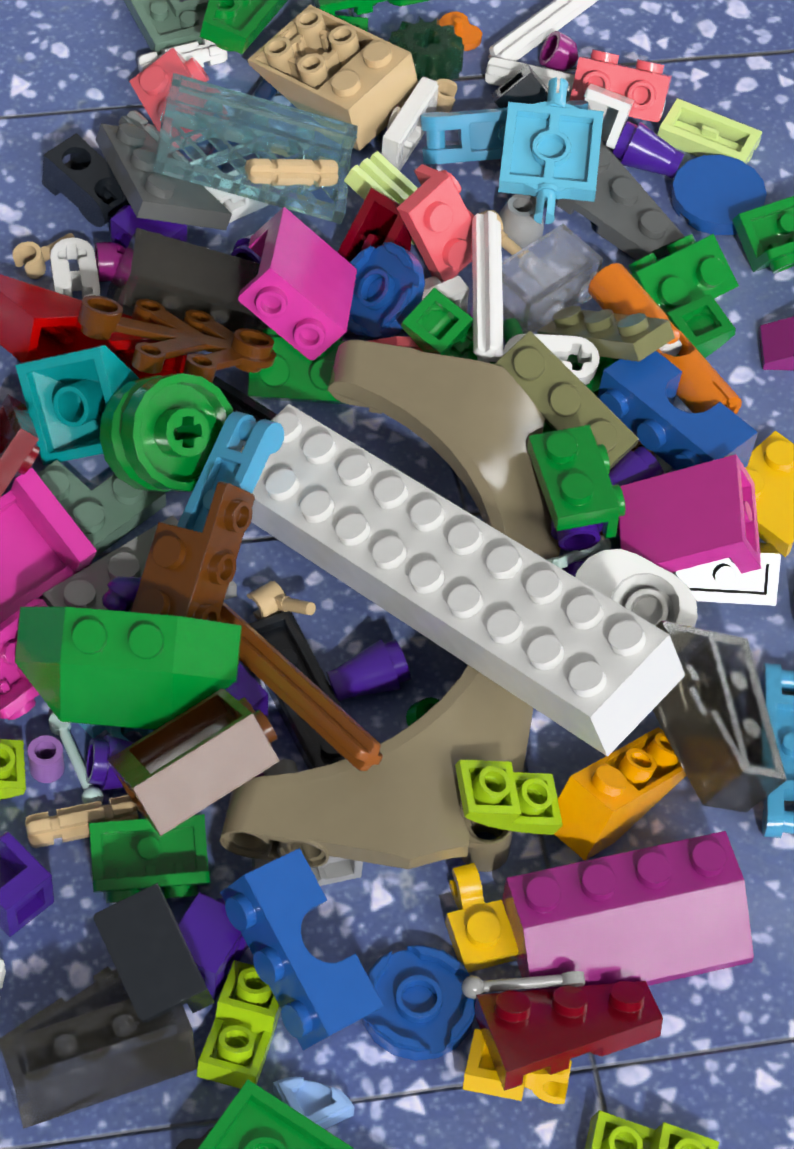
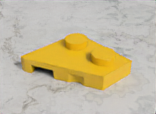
M775 430L752 451L748 466L745 469L755 484L759 538L766 543H771L786 557L790 553L794 542V444Z

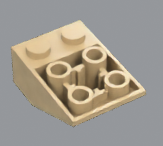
M312 5L306 7L247 59L249 65L326 135L358 151L363 149L388 125L393 110L397 106L401 108L404 106L418 84L411 52Z

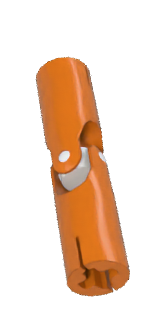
M620 263L604 267L594 276L589 284L588 293L603 310L610 309L613 313L625 315L643 313L646 317L669 320L665 312ZM670 321L675 338L656 351L682 371L676 395L692 413L705 412L721 402L737 414L742 404L740 397L685 335Z

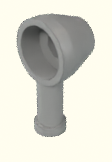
M515 194L503 206L499 216L503 223V231L521 248L535 245L542 238L544 220L542 218V224L534 220L536 197Z

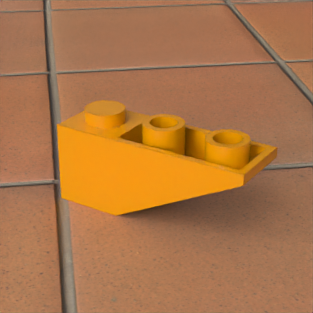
M660 727L653 729L612 752L608 757L605 756L570 776L558 797L563 826L554 835L586 861L615 843L698 765L700 760L686 750L683 743L674 735L666 733Z

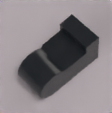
M77 133L43 155L42 185L55 196L62 193L79 208L82 215L94 226H104L110 222V219L115 216L119 209L130 205L107 161ZM70 154V161L64 164L63 158Z

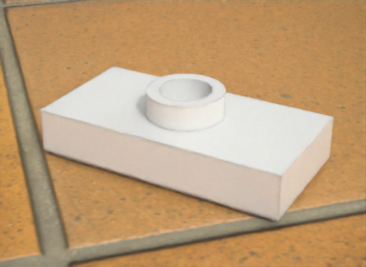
M426 77L421 78L402 108L397 106L393 110L388 122L387 131L383 136L382 155L399 171L426 132L421 130V114L436 112L438 82Z

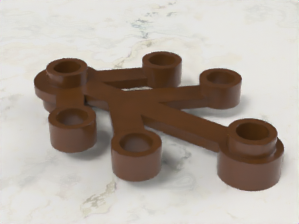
M91 295L82 299L78 322L81 324V332L87 337L107 340L111 338L113 332H119L160 341L156 343L141 342L135 346L131 364L137 370L145 373H160L165 359L189 354L186 358L183 373L201 376L212 383L216 370L235 366L242 371L256 373L260 372L263 368L273 366L276 358V353L273 350L274 340L269 335L248 328L232 332L216 322L213 316L203 311L188 310L182 321L166 311L162 304L149 299H139L135 303L132 319L121 317L123 307L110 298ZM207 351L212 353L203 355L196 352Z

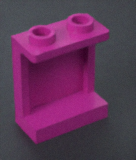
M283 207L250 238L248 247L261 257V263L256 277L239 292L238 300L307 359L315 360L347 332L357 269L288 209Z
M736 454L620 486L625 500V515L619 517L617 526L621 549L638 554L671 573L726 558H731L741 574L762 569L755 484Z
M30 468L24 475L21 474L16 477L11 490L0 497V624L17 612L20 607L25 606L33 599H43L44 592L91 565L97 552L33 468Z

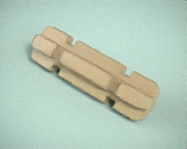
M254 158L247 160L245 163V181L250 186L270 184L271 186H334L338 182V164L334 160L271 159L270 161V159Z
M125 795L110 798V804L102 806L100 800L56 809L57 815L49 816L48 811L32 814L26 817L25 821L28 841L31 847L40 848L54 845V839L62 838L63 843L90 837L89 823L138 819L137 808L129 796Z

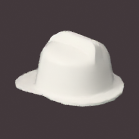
M623 549L602 550L588 557L577 570L575 576L577 579L670 634L675 649L681 647L692 635L698 618L696 599L689 586L673 573L638 554Z

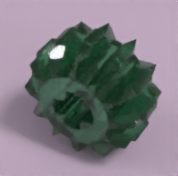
M418 16L415 24L402 21L398 31L391 32L388 42L411 52L418 83L422 77L434 81L438 79L453 81V79L459 78L463 68L464 45L462 44V38L455 34L453 25L440 26L438 18L432 22H425Z

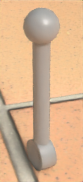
M582 971L566 972L561 975L483 981L477 976H468L463 980L461 989L466 997L476 999V995L483 994V992L558 986L579 987L585 985V977Z

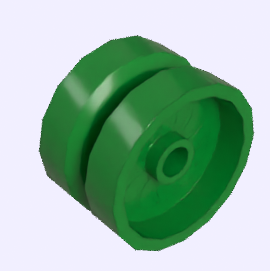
M178 373L165 376H148L127 382L111 396L102 414L99 438L105 461L117 478L134 489L152 492L193 491L224 422L233 412V408L220 388L201 376Z

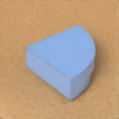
M297 1076L273 1082V1092L276 1098L324 1129L354 1116V1105L341 1090L335 1087L330 1088L324 1084L304 1080V1077Z

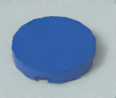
M703 155L687 161L677 170L670 195L675 212L678 216H680L681 212L684 217L689 219L688 225L697 231L714 235H735L737 231L732 219L740 213L764 206L767 193L763 179L754 168L743 161L725 155Z
M392 242L383 243L384 246L377 248L370 246L360 251L350 262L357 269L347 330L368 341L389 338L398 334L403 329L401 324L404 319L418 306L423 297L425 279L422 265L413 253Z
M425 945L407 946L406 950L398 951L394 954L391 951L381 956L369 969L367 975L384 1007L362 1019L363 1025L373 1041L394 1056L414 1061L436 1059L458 1048L471 1032L475 1017L476 999L466 997L461 989L463 980L470 976L464 965L446 951Z

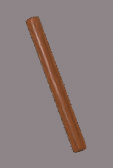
M223 602L220 611V622L242 626L239 660L356 769L368 771L372 765H379L383 758L382 753L379 752L380 743L231 607Z

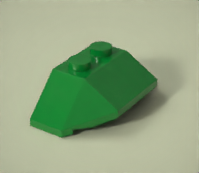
M66 606L20 607L15 663L61 722L156 730L220 689L227 690L237 682L242 626L173 615Z

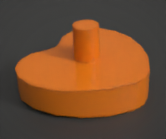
M447 13L440 18L437 24L436 43L442 49L455 52L470 51L480 46L482 42V31L470 24L468 17L464 13Z

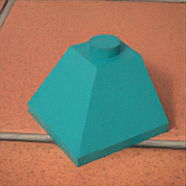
M106 345L15 365L27 410L39 438L37 445L40 447L39 452L43 465L52 464L56 460L63 462L103 454L99 438L102 414L114 393L127 382L140 379Z

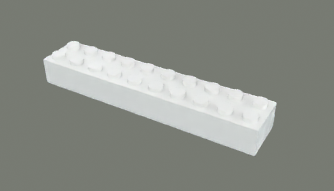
M288 404L271 420L282 425L284 441L276 453L270 454L252 493L255 496L252 507L251 522L607 757L685 676L670 634L294 406Z

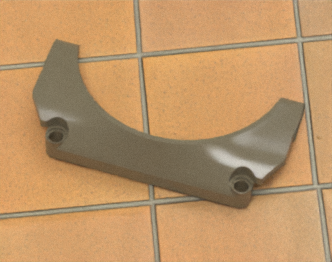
M349 340L339 345L328 391L335 399L349 405L367 407L369 412L384 413L406 426L427 442L450 465L469 491L479 509L483 522L546 560L560 555L561 548L558 545V540L551 536L552 517L527 450L528 436L543 433L545 418L505 368L478 360L427 353L413 348L363 340ZM468 665L461 677L437 704L419 720L380 744L379 752L382 753L383 758L379 765H372L368 771H359L348 760L344 759L330 765L301 772L254 777L233 790L230 795L220 836L221 845L236 855L268 861L278 859L300 848L309 866L312 868L326 864L329 856L403 869H412L441 860L461 857L465 864L475 863L477 870L480 872H491L499 869L508 859L513 831L485 826L464 817L455 764L459 760L512 762L513 772H523L534 708ZM487 832L495 835L497 838L484 840L475 834Z

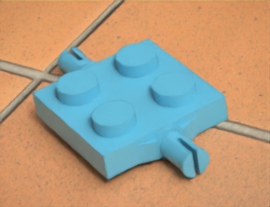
M557 77L550 79L548 82L547 102L535 104L508 102L498 192L536 197L534 220L539 224H542L544 208L547 209L545 224L554 222L556 199L594 202L596 194L604 111L579 109L566 104L569 84L567 80L561 78L559 93H556Z

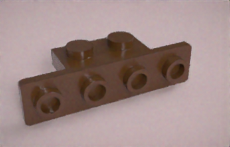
M218 482L202 533L158 522L131 612L182 616L220 622V611L228 585L236 572V559L242 539L252 520L254 494L230 483Z

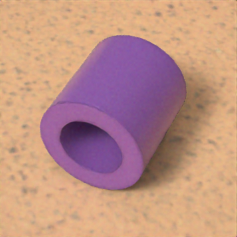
M49 735L33 739L28 746L31 776L41 783L57 781L63 775L65 769L61 742Z

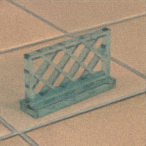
M173 73L161 110L160 121L162 122L153 172L342 224L346 214L348 185L344 182V179L350 171L351 153L357 139L358 126ZM181 127L186 128V129H190V130H193V131L188 132V133H185ZM208 140L219 152L207 156L196 143ZM227 140L239 143V145L232 146ZM182 149L193 161L187 163L169 158L167 155ZM255 153L259 159H270V161L271 159H278L275 154L285 156L286 158L283 159L334 160L338 164V182L331 186H319L317 181H314L312 186H308V184H295L286 186L287 188L284 189L275 188L269 184L253 183L247 180L248 174L245 172L246 160L243 157ZM229 162L239 175L233 176L223 173L217 166ZM322 188L334 201V204L316 199L311 192Z

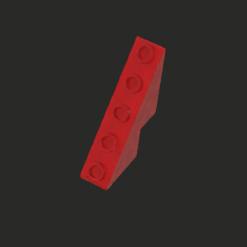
M0 274V345L22 363L106 345L140 379L148 376L183 373L187 355L165 359L160 373L150 374L137 370L131 364L136 344L160 341L119 332H113L111 338L107 340L87 337L81 332V324L78 322L82 300ZM122 313L121 317L132 319V316Z

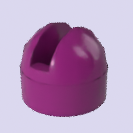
M554 31L548 36L542 46L539 56L540 64L558 71L571 69L578 60L577 45L569 36L559 31Z
M114 242L95 243V258L99 282L122 279L131 267L128 250Z

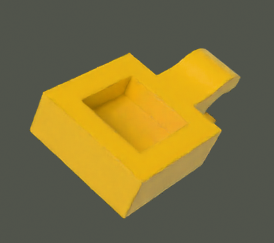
M475 863L452 868L454 880L449 881V886L458 910L447 913L445 925L457 960L464 965L468 973L516 961L519 950L502 899L485 903L482 884Z
M475 1029L464 1074L463 1090L522 1101L524 1087H526L545 1102L565 1104L572 1061L570 1060L569 1069L549 1075L544 1068L523 1075L522 1085L504 1091L480 1029Z

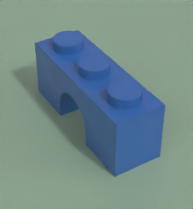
M655 351L639 362L619 359L604 369L597 397L639 438V441L645 448L653 451L676 471L735 454L744 467L748 466L758 432L721 402L701 413H688L673 406L682 371L659 352Z
M300 848L244 874L220 892L225 901V910L229 921L244 937L253 955V964L258 976L269 985L281 1008V1018L285 1028L293 1037L297 1038L303 1051L384 1007L356 953L342 961L328 963L315 958L305 947L301 936L302 920L306 914L326 902L327 898Z

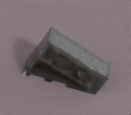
M136 228L107 290V298L118 302L123 307L122 313L132 316L137 300L149 299L162 304L166 311L182 321L186 311L199 310L210 314L216 322L232 332L242 328L262 332L263 329H268L269 327L238 300L239 292L258 274L259 263Z
M660 621L656 627L670 634L685 676L652 711L702 805L746 813L787 781L748 639Z
M108 966L93 976L92 985L66 1002L59 998L0 1038V1054L6 1081L23 1129L197 1070L193 1030L183 1005L147 1023L142 1022L137 1016L117 970L114 969L112 971Z

